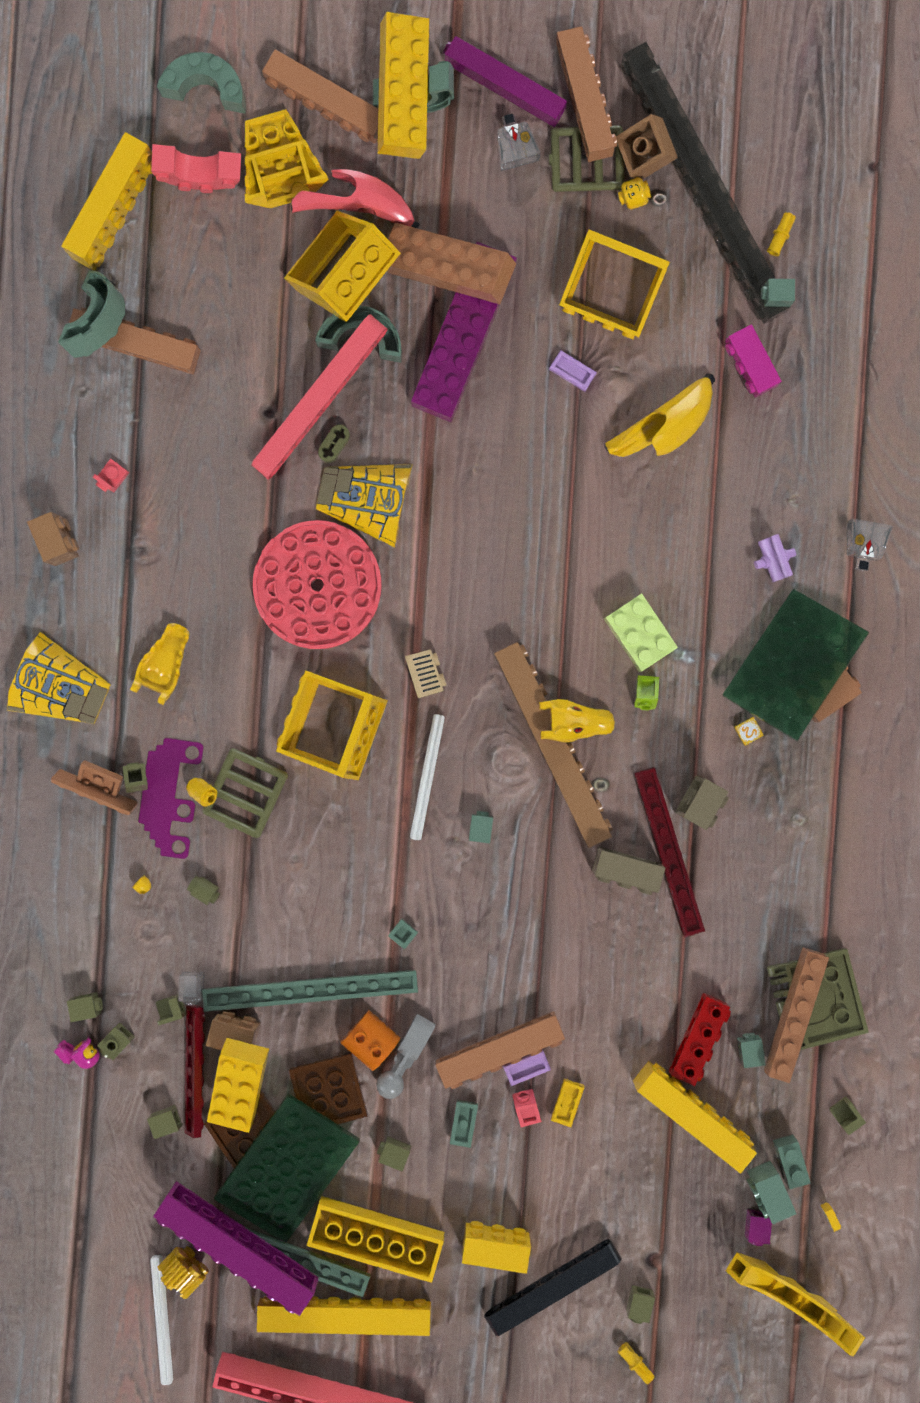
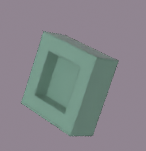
M401 918L388 937L405 950L418 934V931Z

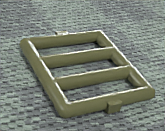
M620 125L610 127L611 134H615V136L623 132V128ZM554 127L551 129L549 165H551L552 190L554 192L622 190V183L625 182V162L618 144L615 147L616 181H603V159L594 161L595 182H582L581 135L579 127ZM559 136H572L573 182L560 183Z
M231 748L213 785L217 790V797L256 814L260 818L255 828L212 809L214 803L203 807L202 812L224 823L225 827L231 830L235 828L254 838H259L288 778V774L265 763L263 758L258 756L255 758L240 750ZM235 758L277 777L278 779L273 789L230 770ZM226 777L268 796L269 798L264 809L222 790L221 788Z

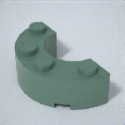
M194 52L180 56L166 67L158 81L157 88L162 97L183 101L186 94L193 87L210 85L220 92V100L225 110L246 113V97L237 73L228 62L214 54Z
M440 61L437 65L429 66L427 113L441 110L450 105V100H454V68L448 61ZM379 78L373 79V106L377 108L379 107Z
M89 270L81 287L91 298L90 306L79 319L65 324L58 341L74 358L90 356L94 351L116 336L122 319L125 316L123 295L98 271Z
M359 306L347 322L333 314L324 321L317 333L315 342L318 347L339 351L341 344L371 314L388 328L386 334L378 343L380 358L402 363V346L397 329L387 316L376 309Z

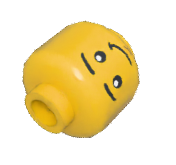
M640 177L623 182L621 186L622 191L618 192L621 205L626 204L630 210L647 205L648 198H651L647 180L643 181Z

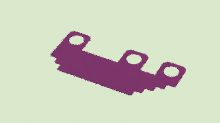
M165 738L163 745L156 746V751L148 752L146 764L148 790H143L138 822L145 825V831L150 832L149 838L155 840V847L161 849V856L180 859L188 857L189 838L170 835L172 821L186 823L193 821L195 803L189 800L175 799L180 762L200 764L204 748L201 743ZM189 746H195L199 750V755L194 760L188 759L185 755V751ZM181 804H186L191 809L190 815L186 818H182L177 814V808ZM177 840L183 841L186 847L185 851L181 854H176L172 850V844Z

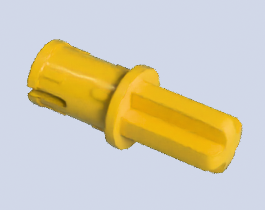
M785 212L778 228L774 229L773 239L767 248L769 254L779 256L785 241L789 239V232L796 219L792 213Z
M628 1342L622 1344L619 1350H617L618 1354L627 1362L631 1371L635 1370L646 1384H649L654 1379V1375L642 1362L643 1357L638 1356Z

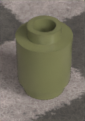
M197 875L187 888L191 892V896L207 906L210 903L214 904L220 896L218 886Z

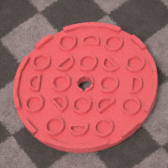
M314 520L300 522L284 529L276 537L272 538L261 552L262 554L253 574L254 600L262 619L283 640L307 649L333 648L349 642L358 636L373 619L381 598L382 580L380 568L369 546L352 530L329 521ZM316 579L322 580L324 584L323 588L319 591L312 589V582Z

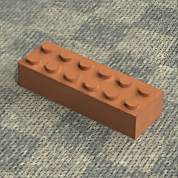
M394 223L388 238L401 253L387 270L388 273L496 304L501 303L516 266L515 261L507 252L399 223Z

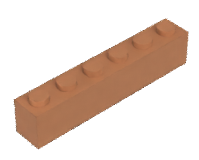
M582 26L557 32L556 46L587 161L592 162L612 157L614 148L617 147V140L615 134H611V117L609 113L606 114L604 108L606 107L605 96L600 94L599 87H601L599 74L594 72V55L590 54L588 50L590 48L588 34L584 35Z
M276 49L274 50L262 70L265 83L273 89H281L292 100L295 98L300 100L309 110L315 109L319 111L321 116L328 121L333 119L339 123L342 129L348 132L352 130L358 134L357 136L365 142L371 141L374 144L377 142L378 108Z
M73 308L69 323L79 319L87 311V308H81V310ZM122 320L116 336L102 346L109 350L193 375L201 352L193 340L184 338L181 341L175 339V335L163 332V335L155 333L154 329L143 326L141 329L135 327L134 323L127 320Z
M802 947L764 1067L768 1077L787 1083L791 1081L829 957L823 953Z
M553 1011L436 1059L435 1065L445 1089L449 1087L455 1089L461 1086L463 1081L468 1079L474 1081L483 1076L482 1073L487 1071L491 1073L503 1068L502 1065L509 1062L510 1064L518 1063L522 1060V1057L528 1054L535 1056L541 1053L545 1047H557L562 1044V1040H565V1036Z

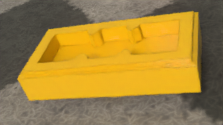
M563 1079L551 1121L572 1127L585 1086L583 1084Z

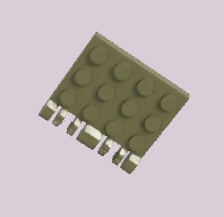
M847 948L823 953L829 957L800 1050L869 1033ZM798 960L768 966V976L774 977L770 979L771 985L788 982L790 988ZM789 989L775 991L773 993L774 998L787 996ZM786 998L775 1002L779 1017H781Z

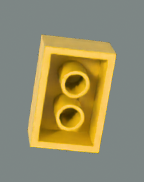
M478 1221L466 1222L462 1245V1264L527 1274L531 1251L529 1232L522 1228L505 1229L504 1226L497 1224L486 1226Z

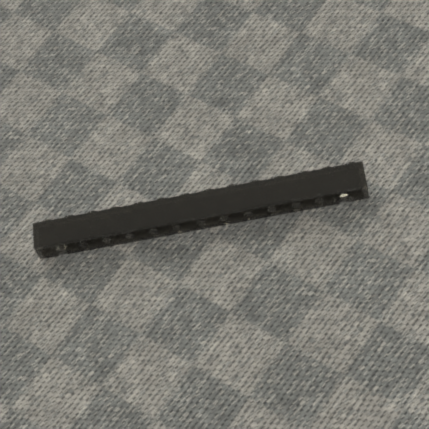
M647 42L624 53L621 62L622 72L625 76H629L634 94L639 95L642 100L641 106L644 112L663 118L678 157L672 163L675 169L680 170L683 175L682 181L687 189L690 188L694 204L697 208H701L705 224L713 230V238L717 245H721L725 261L728 264L731 263L736 281L738 283L741 282L743 285L746 299L749 302L751 301L755 308V316L758 320H762L763 324H766L785 314L790 307L764 306V299H761V288L768 279H775L663 71L659 64H656L654 55Z

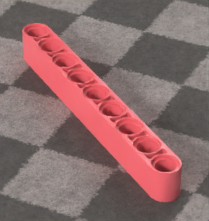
M370 314L362 321L253 460L252 466L268 480L276 474L386 334L388 328Z

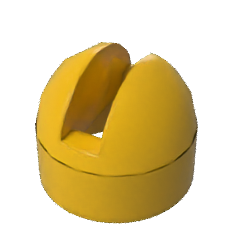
M143 875L132 888L140 894H145L150 891L151 882Z

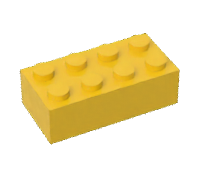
M226 1038L219 1056L207 1122L250 1132L256 1115L269 1048Z

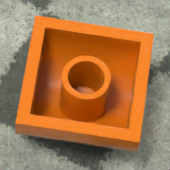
M368 1009L340 1043L371 1071H374L393 1051L401 1037Z

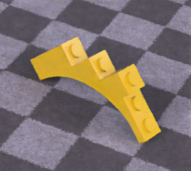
M736 1252L725 1270L740 1285L749 1287L772 1298L804 1318L832 1339L848 1355L854 1356L864 1341L865 1337L840 1316L837 1310L822 1296L807 1292L794 1279L778 1274L765 1261Z

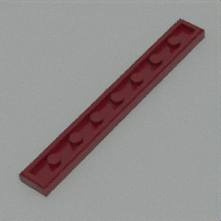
M651 767L635 772L634 776L661 864L665 867L664 874L683 935L688 937L705 932L656 769Z

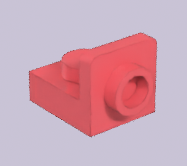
M110 458L98 475L94 474L93 478L97 480L95 485L106 492L109 489L115 492L130 472Z
M533 1089L514 1093L512 1096L520 1126L525 1127L540 1123L541 1118Z

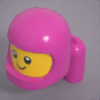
M90 1037L81 1041L76 1046L62 1040L54 1050V1053L63 1063L70 1064L74 1061L83 1069L93 1067L100 1058L99 1050L90 1043Z

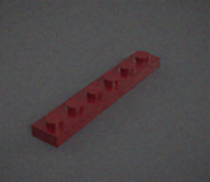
M195 1004L186 1005L184 1133L192 1138H199L204 1127L202 1119V1108L204 1106V1099L202 1097V1087L204 1086L202 1065H204V1055L202 1048L205 1041L203 1033L205 1013L203 1007Z

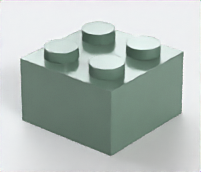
M771 1161L747 1170L750 1177L746 1179L765 1219L769 1217L771 1223L775 1224L797 1214L781 1177Z

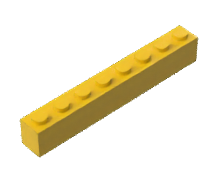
M267 1296L260 1298L257 1305V1332L430 1336L431 1301H426L425 1299L405 1301L402 1298H395L393 1300L372 1298L371 1300H362L359 1297H352L347 1300L340 1299L339 1297L319 1299L313 1296L300 1316L295 1313H289L284 1308V1305L278 1301L270 1300Z

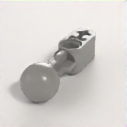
M416 1014L397 1049L398 1051L394 1057L395 1064L391 1071L383 1072L377 1079V1091L382 1097L393 1099L402 1093L404 1088L402 1076L405 1070L411 1068L414 1061L418 1059L436 1026L435 1023Z

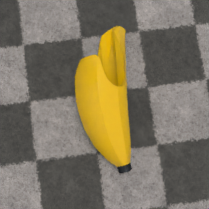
M708 373L703 378L689 385L633 426L604 443L605 449L611 455L625 457L651 444L657 456L668 454L680 447L698 430L708 414L713 395L712 384L715 382L714 376Z

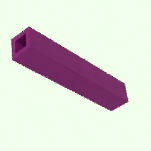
M457 36L454 37L452 42L449 41L443 51L445 61L450 62L455 70L549 125L556 127L566 110L567 101Z

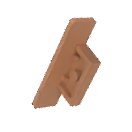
M86 760L81 763L78 776L59 769L51 778V782L59 787L68 789L79 796L89 798L122 814L130 815L137 806L136 801L119 794L123 776Z

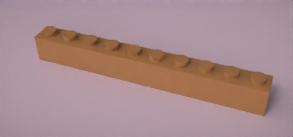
M518 642L494 653L587 847L590 848L612 837L610 831L613 828L608 818L604 820L600 813L604 811L598 799L594 800L591 794L594 792L590 781H585L582 773L585 771L581 762H576L572 755L576 752L571 742L541 739V731H551L550 709H539V702L546 701L544 696L547 695L543 684L538 685L535 676L538 674L534 665H529L525 658L529 655L524 645L519 646Z

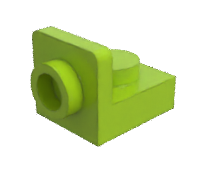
M638 675L634 707L645 711L656 709L659 695V677Z

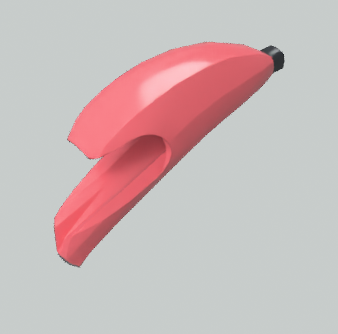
M334 169L331 171L332 177L348 182L356 188L351 196L340 197L300 191L291 201L292 213L314 209L343 210L370 213L392 223H399L417 229L420 226V223L414 220L412 211L404 198L395 189L377 177L354 170Z

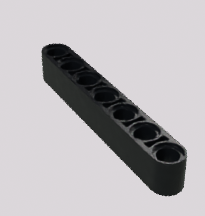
M606 1239L493 1306L484 1314V1318L495 1336H500L611 1270L622 1261V1258L612 1241Z

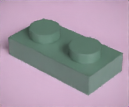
M457 1100L450 1137L451 1145L471 1148L478 1103Z

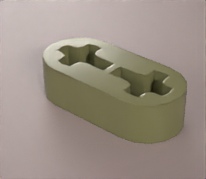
M334 426L319 447L318 454L323 462H334L348 443L350 433L346 426ZM344 430L345 438H339L337 443H335L334 441L337 438L335 432ZM334 445L332 449V453L334 455L332 457L327 456V458H325V453L323 452V450H329L330 447Z

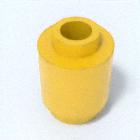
M193 778L186 786L188 795L200 805L207 807L216 801L217 790L204 779Z

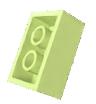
M640 594L604 618L639 672L644 671L678 648L643 594Z

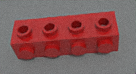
M702 994L668 1070L671 1076L693 1086L696 1085L697 1081L700 1082L705 1072L703 1067L706 1061L709 1062L713 1055L712 1047L715 1042L719 1041L722 1035V1030L720 1029L723 1023L728 1021L731 1014L730 1006L726 1002L708 994Z

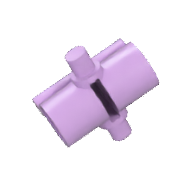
M779 534L758 542L763 556L760 560L754 561L756 569H768L772 582L793 575L788 561L791 557L796 556L794 548L784 549Z

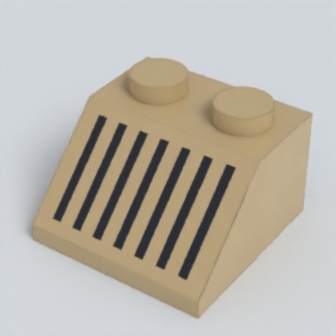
M430 649L405 656L419 699L444 691L443 686H446V681L443 673L439 674L436 667L440 665L437 653L432 654Z

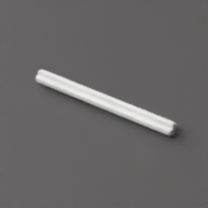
M439 714L433 715L410 838L413 840H421L445 719L443 715Z
M154 1255L150 1262L160 1381L162 1385H170L173 1381L166 1287L161 1282L162 1272L157 1268L163 1261V1256Z

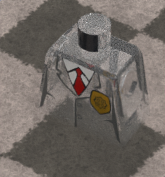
M514 114L505 115L502 118L504 127L497 130L500 171L540 161L541 152L528 123L521 122L517 124Z
M858 519L847 521V556L857 558L856 570L869 571L870 560L878 561L882 559L893 529L892 525Z

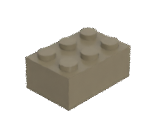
M695 776L675 813L705 830L708 827L712 828L718 818L716 816L719 808L723 809L729 799L727 797L728 791L705 778Z
M598 846L592 872L598 881L610 883L613 880L620 887L631 889L634 886L637 887L639 892L652 895L653 892L659 893L665 867L658 862Z

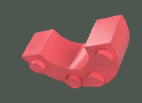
M152 144L151 171L157 181L178 186V189L181 191L196 189L202 193H212L213 190L226 188L232 189L240 181L241 153L219 151L218 154L213 156L196 157L179 152L175 146Z

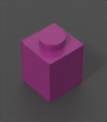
M747 1209L744 1234L747 1241L755 1246L770 1244L772 1223L769 1217L765 1219L760 1210Z

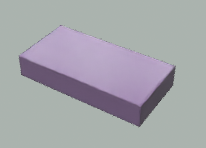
M560 350L549 368L550 371L584 392L597 374V372Z
M543 1049L541 1053L535 1056L528 1054L522 1057V1060L518 1063L510 1064L509 1062L503 1065L511 1086L551 1070Z

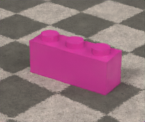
M752 324L728 336L725 341V349L729 356H733L735 359V368L739 375L744 376L746 380L745 387L750 394H753L756 398L777 387L782 382Z

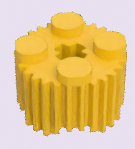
M188 1246L184 1249L175 1247L157 1266L163 1275L161 1282L164 1283L167 1289L172 1290L174 1288L181 1293L180 1297L183 1299H187L198 1288L209 1272L205 1264L199 1263L194 1257L195 1252Z

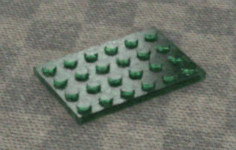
M793 589L722 696L798 742L869 635V632Z
M288 1093L214 1196V1200L282 1242L287 1243L359 1144L360 1138Z

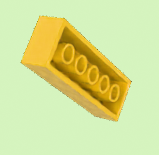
M386 12L380 23L377 154L420 159L426 151L429 18Z
M126 132L61 245L73 260L93 271L102 265L105 252L114 244V236L118 229L120 230L124 226L128 211L134 208L137 195L144 190L146 179L149 174H152V151L150 147Z
M648 1061L633 1079L637 1092L741 1174L757 1154L750 1136L741 1129L737 1131L733 1126L734 1124L725 1116L720 1118L716 1113V1109L707 1102L704 1105L694 1091L691 1089L686 1091L682 1086L683 1083L673 1076L670 1078L660 1064L655 1062L653 1065Z
M321 1196L307 1246L432 1283L444 1243L445 1232Z

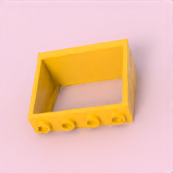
M336 211L284 279L297 292L347 322L401 253L373 223ZM350 235L356 238L318 288L312 287L311 285Z
M588 229L559 305L563 307L562 311L574 316L575 312L583 315L582 319L594 324L595 320L603 323V328L613 332L617 328L623 331V336L634 340V337H639L670 262ZM595 242L658 267L635 325L572 300Z
M305 670V673L299 680L298 692L292 699L291 711L285 718L283 733L277 740L276 752L339 777L359 780L388 700ZM319 684L363 700L340 764L296 748Z

